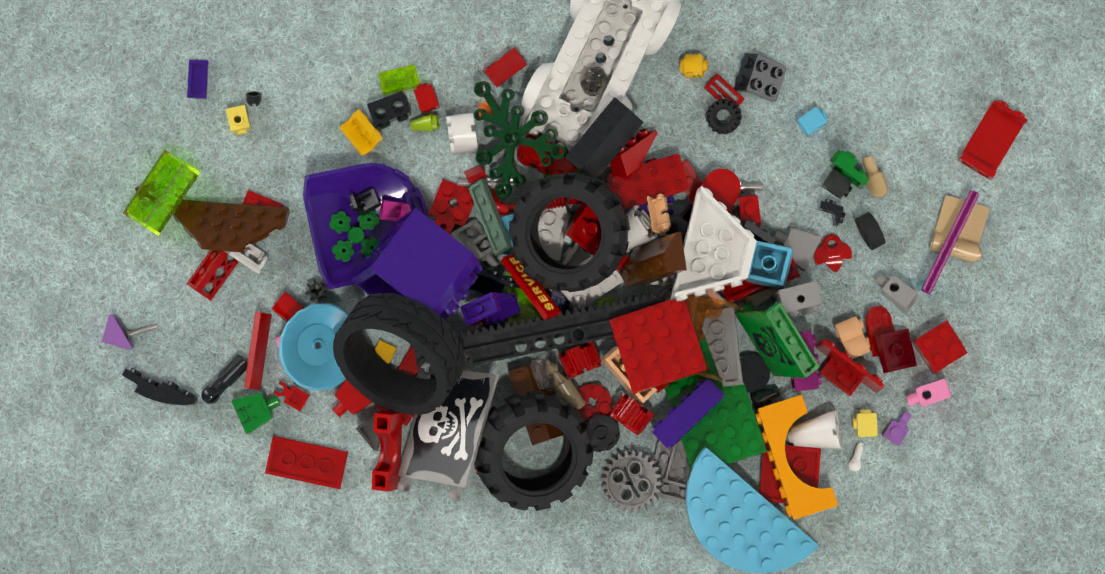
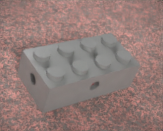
M817 281L778 290L772 295L774 304L780 302L790 319L800 314V312L802 316L811 314L819 309L818 306L822 304Z

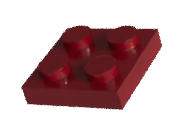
M909 328L875 336L883 373L917 366Z

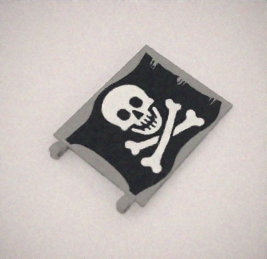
M463 370L462 375L439 408L436 407V410L428 414H415L398 476L402 477L397 485L399 490L410 492L412 488L411 479L453 486L448 492V498L454 501L462 499V488L467 489L482 438L481 434L485 427L498 381V375ZM435 374L426 375L425 379H436Z

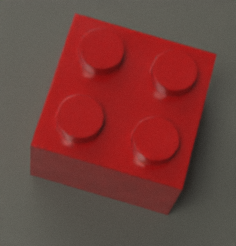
M947 320L912 341L932 374L937 373L968 353Z

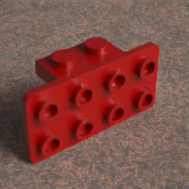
M679 154L658 160L657 158L649 159L628 176H613V173L607 176L609 188L613 193L616 192L622 201L623 210L648 203L647 196L656 199L657 195L664 194V197H669L688 191L690 188Z
M822 339L816 344L815 348L830 358L819 373L849 397L861 382L875 393L884 388L885 385L880 377L875 374H869L864 365L853 362L851 360L852 357L844 351L840 352L835 348L836 345L832 341Z

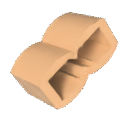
M854 316L833 325L843 351L848 353L852 357L851 359L871 352L869 337H865L862 331L865 328L861 319H857Z

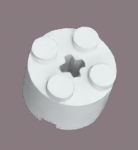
M473 113L447 116L451 154L477 151L478 146Z

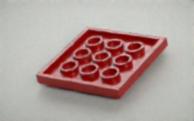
M676 299L667 300L609 320L633 394L708 370L685 300L678 302Z

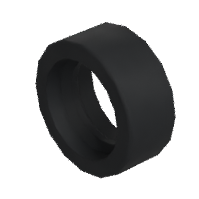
M870 212L855 219L859 233L869 249L874 250L886 243L881 228Z

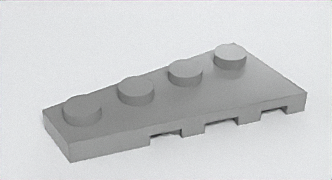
M735 308L696 312L723 386L744 385Z

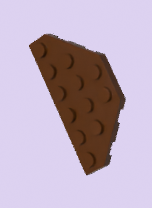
M177 199L173 210L174 219L183 226L191 238L196 240L201 249L241 252L246 249L248 244L252 242L257 243L267 238L270 232L285 228L290 214L289 208L183 199Z

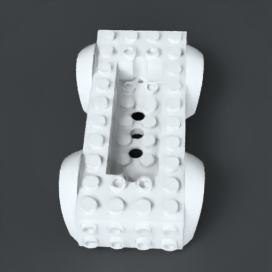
M571 0L570 15L574 23L556 61L542 64L531 77L524 92L521 106L524 108V114L521 116L524 124L531 120V115L534 111L544 110L548 114V121L545 125L535 126L527 134L538 138V136L545 134L547 129L555 128L558 131V137L547 142L553 145L563 143L570 152L614 97L632 111V104L626 96L644 56L655 54L666 41L679 15L681 1ZM606 36H612L615 40V43L610 47L606 46L603 42ZM604 54L606 61L602 64L597 63L595 60L596 55ZM593 69L597 71L601 78L598 77L595 81L589 82L591 80L587 78V73ZM589 88L596 92L590 94V92L587 89Z

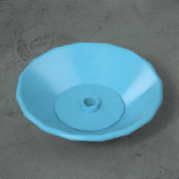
M330 303L312 304L296 312L286 323L279 340V358L286 374L297 385L314 391L329 390L345 382L346 378L340 371L333 353L335 334L349 315L345 309ZM316 342L320 343L318 348H315Z

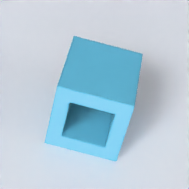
M816 106L796 122L806 137L826 125L827 115Z

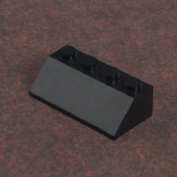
M614 97L565 156V159L586 176L598 179L644 122Z

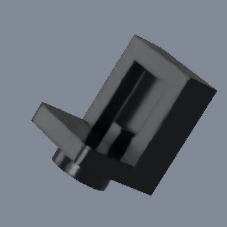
M373 187L357 196L353 193L349 194L351 209L354 212L357 211L361 216L382 206Z
M830 199L820 202L818 210L836 215L833 226L837 227L839 223L842 224L844 221L845 212H842L844 207L836 205V201Z

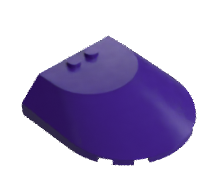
M365 163L305 176L303 200L318 271L328 289L353 285L354 283L351 282V279L367 259L365 254L361 253L363 248L361 243H352L351 249L354 250V254L350 256L348 262L336 260V254L332 252V247L337 245L338 241H349L347 237L348 231L337 233L336 229L332 230L329 227L333 214L337 215L339 211H343L351 219L349 223L350 228L360 227V222L357 219L360 214L357 211L354 212L349 204V201H351L350 193L357 196L373 187L381 204L382 200L403 202L409 204L411 210L417 208L428 217L427 207L419 188L415 187L409 180V177L400 170L385 164ZM381 206L374 210L378 218L380 217ZM380 219L379 224L373 230L368 228L363 230L364 239L369 240L371 237H374L376 241H380L395 221Z

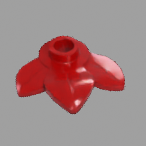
M835 234L825 236L822 245L814 253L816 265L826 262L829 269L834 272L841 268L843 259L852 258L851 248L847 244L842 243ZM830 240L835 242L834 247H829L828 242Z

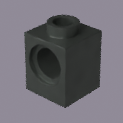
M833 169L821 187L841 199L843 196L847 197L851 192L852 187L850 185L853 181Z

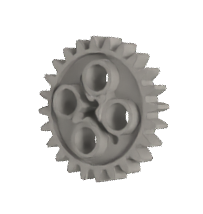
M633 450L631 454L629 451H625L624 456L618 453V460L612 457L613 464H606L609 471H603L607 477L601 479L606 482V485L602 486V488L608 490L604 496H611L608 502L612 503L615 501L614 508H618L621 505V511L623 512L628 509V513H632L635 509L636 513H639L640 507L643 510H648L647 504L650 506L654 505L652 499L659 500L656 493H662L658 486L664 485L663 482L659 481L663 475L657 473L661 467H654L657 461L653 460L650 462V455L644 458V452H640L638 456L636 450ZM638 463L640 465V471L639 473L635 474L633 471V467L635 464ZM619 472L624 476L621 482H618L616 478ZM631 478H635V481L633 482L634 485H630L629 483L632 481ZM644 481H647L649 485L646 491H643L641 487ZM628 489L632 493L629 500L625 498V492Z

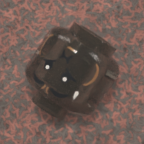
M600 67L588 68L580 82L583 92L589 96L602 94L608 83V76Z

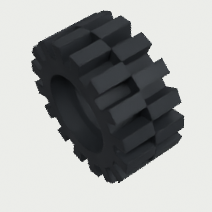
M720 99L708 108L706 122L708 121V126L712 128L713 132L728 134L738 128L742 115L737 103H733L734 101ZM722 109L728 110L731 114V120L727 124H722L717 119V113Z

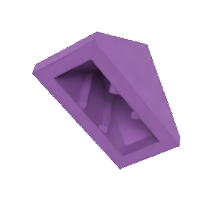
M109 315L102 342L130 350L134 347L116 315Z

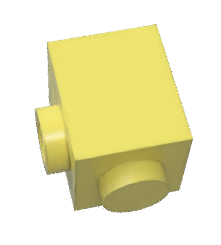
M241 105L226 109L231 132L233 134L236 133L237 136L247 134V130H251L247 107Z
M868 409L860 410V414H855V418H852V427L856 429V437L878 436L877 413H872V410Z

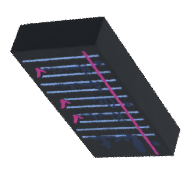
M546 288L547 294L561 313L565 315V310L568 309L570 301L559 291Z

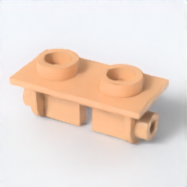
M664 194L657 195L656 199L647 196L652 231L666 236L665 232H668L671 227L669 213H662L668 210L667 198L664 197Z

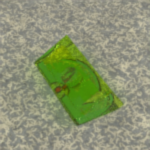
M415 64L378 73L383 95L416 88V86L420 85Z

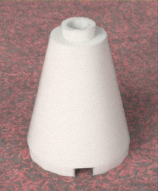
M639 206L632 207L626 214L630 226L627 250L658 237V233L654 234L650 226L651 219L644 210L641 212L637 210Z
M830 411L791 427V431H788L789 442H793L794 446L841 448L842 434L841 430H839L838 424L840 422L837 412Z

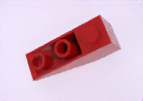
M640 129L635 136L631 137L610 163L613 176H628L640 167L658 134L657 130Z

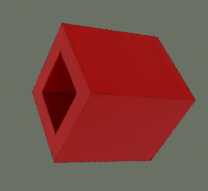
M427 83L416 86L417 89L413 91L421 114L439 109L432 84L427 85Z

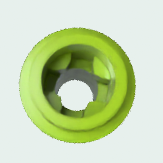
M431 113L410 122L412 131L435 132V130L440 128L437 114L433 115Z

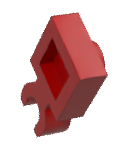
M279 382L284 387V391L281 393L274 391V394L280 397L285 396L284 403L301 412L311 395L295 386L289 390L287 384Z

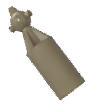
M546 360V372L553 374L556 385L555 389L561 398L567 400L569 405L576 408V410L582 408L586 402L572 381L557 371V364Z

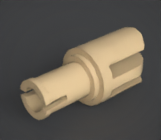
M873 156L862 159L868 175L866 177L869 179L867 182L869 192L876 198H883L888 193V185L883 172L878 171Z

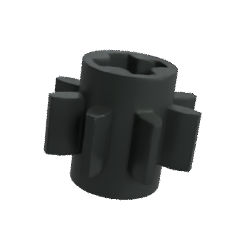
M314 279V284H307L309 291H306L305 294H311V302L316 298L321 303L322 297L328 298L325 291L329 289L328 287H323V280L319 284ZM316 286L322 289V291L319 292L318 296L315 293H312V291L315 290Z

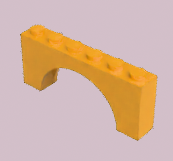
M799 395L756 409L755 417L757 424H761L763 432H761L763 442L767 443L769 447L767 451L769 461H773L775 469H773L775 479L780 480L781 483L779 492L782 499L785 498L787 506H785L787 516L792 517V520H796L838 506L833 487L814 488L803 483L792 472L785 454L787 433L799 417L808 413L803 396Z

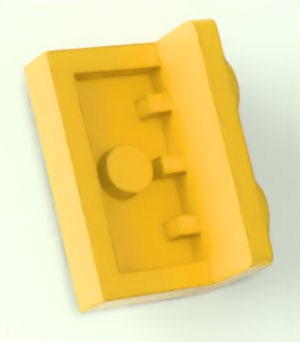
M360 109L355 111L349 120L339 127L362 157L374 150L383 139L380 132L373 127L368 117Z

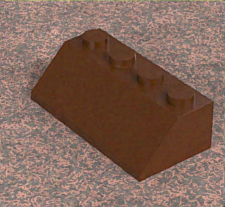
M681 232L673 233L634 248L622 266L624 286H644L686 271L687 267Z
M545 361L508 372L515 394L518 393L519 397L526 396L528 391H543L548 396L555 394L550 375L546 372ZM535 423L526 426L532 446L563 436V432L559 428L550 424Z

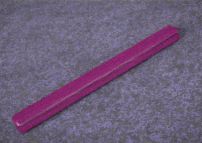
M974 190L969 191L921 288L922 292L931 294L979 197L978 192Z

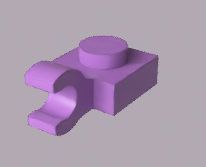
M904 411L898 422L892 419L882 436L899 446L909 429L905 428V425L912 415Z

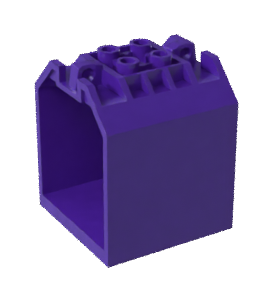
M414 208L392 224L351 279V282L368 295L393 293L409 297L411 300L414 299L429 307L446 321V318L454 315L460 306L457 304L461 299L464 300L469 295L470 290L468 289L478 278L473 270L476 273H480L483 268L471 251L421 211Z

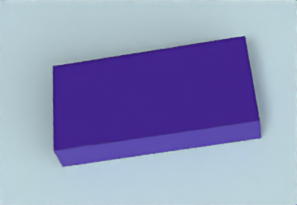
M189 60L187 98L207 99L208 60Z

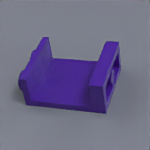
M495 292L486 294L460 307L466 325L474 324L485 318L487 325L490 326L521 312L515 294Z

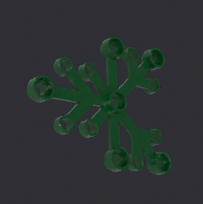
M480 81L474 85V93L478 97L485 98L494 115L487 113L484 109H478L474 112V118L477 121L484 120L499 124L504 131L496 129L494 125L484 128V135L486 137L493 136L503 140L490 150L479 151L476 154V162L481 166L489 165L493 157L507 147L505 162L489 172L493 180L499 179L503 175L502 183L498 184L495 188L497 197L503 199L512 194L511 177L516 186H522L526 183V177L523 174H519L513 164L515 147L520 144L533 147L541 159V164L545 167L551 166L554 163V158H565L568 154V148L563 143L554 145L546 143L558 137V131L555 128L547 129L545 134L536 140L524 137L523 135L535 126L545 125L548 121V114L544 110L534 111L531 115V120L518 129L520 116H523L524 108L521 105H516L511 109L512 119L510 126L507 119L510 100L515 96L512 89L502 91L500 109L490 93V84L486 81ZM507 92L510 94L509 98L506 96ZM516 108L519 109V114L516 113ZM546 157L549 159V163H546Z

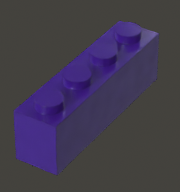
M702 379L695 386L696 390L692 394L687 393L681 399L682 404L671 408L667 413L668 417L664 421L659 420L653 426L654 430L652 433L668 450L673 448L725 398V395L709 379L706 381Z

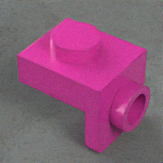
M382 200L379 219L396 221L411 211L410 205L403 202Z

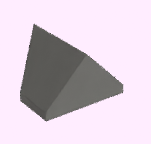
M374 416L359 425L356 430L374 451H379L380 440L378 435L373 432Z

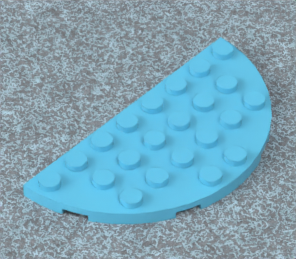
M706 447L702 449L693 463L689 480H687L685 503L689 523L697 539L713 557L737 570L752 573H768L786 569L797 564L819 546Z

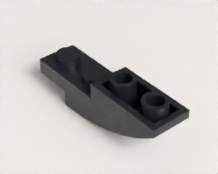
M134 368L131 370L125 369L122 376L138 385L134 392L143 397L171 405L188 406L198 403L194 399V394L187 390L184 393L179 391V386L170 380L168 383L162 382L160 387H158V382L151 378L147 380L142 378V373Z

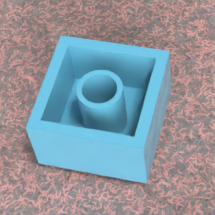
M757 241L746 281L780 290L785 289L793 257V249Z

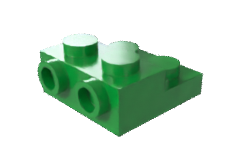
M838 149L830 159L832 162L830 168L835 169L853 181L852 184L861 190L869 180L866 177L867 174L859 168L857 170L854 168L858 161L855 160L856 156L853 153Z

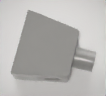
M791 229L788 236L779 231L774 236L776 239L775 243L793 249L792 258L795 261L796 267L802 271L807 269L822 238L796 229Z
M881 273L875 281L882 287V295L905 314L918 300V293L895 275L889 279ZM897 288L898 291L892 292L891 289Z

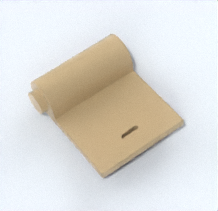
M945 195L931 241V251L940 252L965 200ZM978 204L974 205L950 254L951 257L972 263L980 260L982 249H979V243L990 210L989 207Z

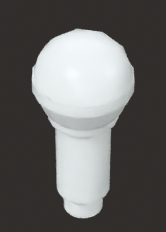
M857 442L853 458L848 463L849 469L853 472L859 471L862 467L860 458L863 443Z

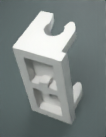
M248 244L246 249L241 252L224 251L258 274L268 259L264 252L252 244Z

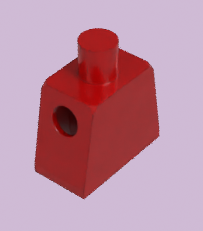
M758 195L739 196L737 199L739 220L750 219L760 228L761 216Z
M346 379L334 395L340 402L332 410L338 417H341L347 410L352 415H356L374 402L363 396Z

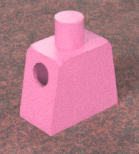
M946 378L915 388V393L906 395L909 406L921 403L922 407L951 397ZM930 391L931 397L924 398L923 392Z

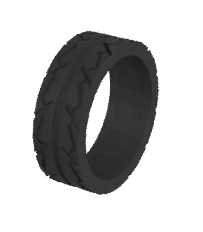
M376 293L364 297L348 315L335 334L333 341L334 358L347 381L370 401L401 414H428L436 410V407L439 408L462 375L465 366L463 347L451 326L426 305L399 294ZM363 329L383 330L406 340L426 358L434 371L436 379L415 378L389 366L371 349L365 339Z

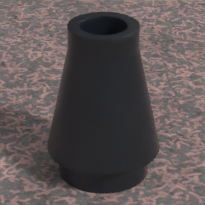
M774 386L754 391L750 395V399L754 407L758 409L767 406L779 397L780 392Z

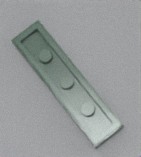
M480 179L468 189L495 256H500L510 249L512 245L486 179Z

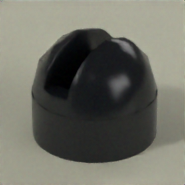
M257 91L246 93L248 105L256 104L258 106L261 103V93Z

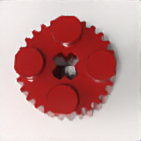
M594 341L587 342L588 346L582 344L567 350V355L564 352L558 354L566 376L573 378L583 374V369L585 368L587 371L602 366L600 363L602 362L600 360L601 357Z
M624 392L609 413L612 418L637 436L643 432L654 417L652 412Z

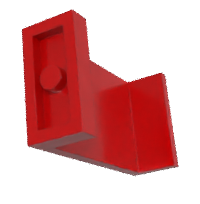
M994 100L957 160L989 180L994 178L997 168L1021 128L1028 121L1024 113L1018 110H1011L1008 108L1009 105L1002 100Z

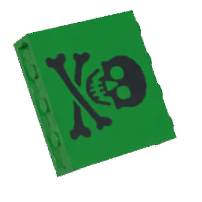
M748 302L735 312L736 317L773 376L806 378L820 367L780 302H776L766 311H755L751 303Z

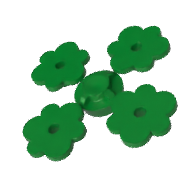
M373 210L363 216L359 215L357 219L360 222V227L350 228L349 224L351 219L346 216L345 212L339 211L337 215L333 214L331 216L332 221L329 223V227L332 230L336 229L337 233L348 231L347 237L349 241L343 242L340 240L337 242V245L332 247V252L336 254V260L344 262L350 260V256L354 254V250L351 249L352 243H361L363 247L361 253L365 254L366 258H368L380 241H376L374 237H371L369 240L364 239L363 230L367 228L373 230L379 224L380 219L376 216V211Z

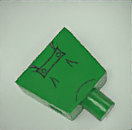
M263 393L231 401L246 435L251 434L272 420L274 416L271 410L281 406L276 395L266 399Z

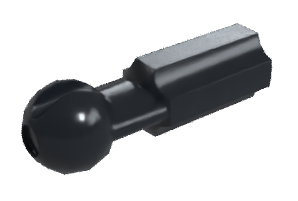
M237 354L218 374V377L202 390V399L207 404L216 403L220 395L228 387H231L247 370L248 363Z

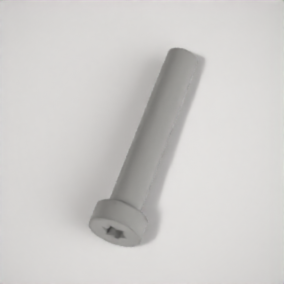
M156 323L137 330L126 331L127 336L132 338L133 335L156 329L158 326Z

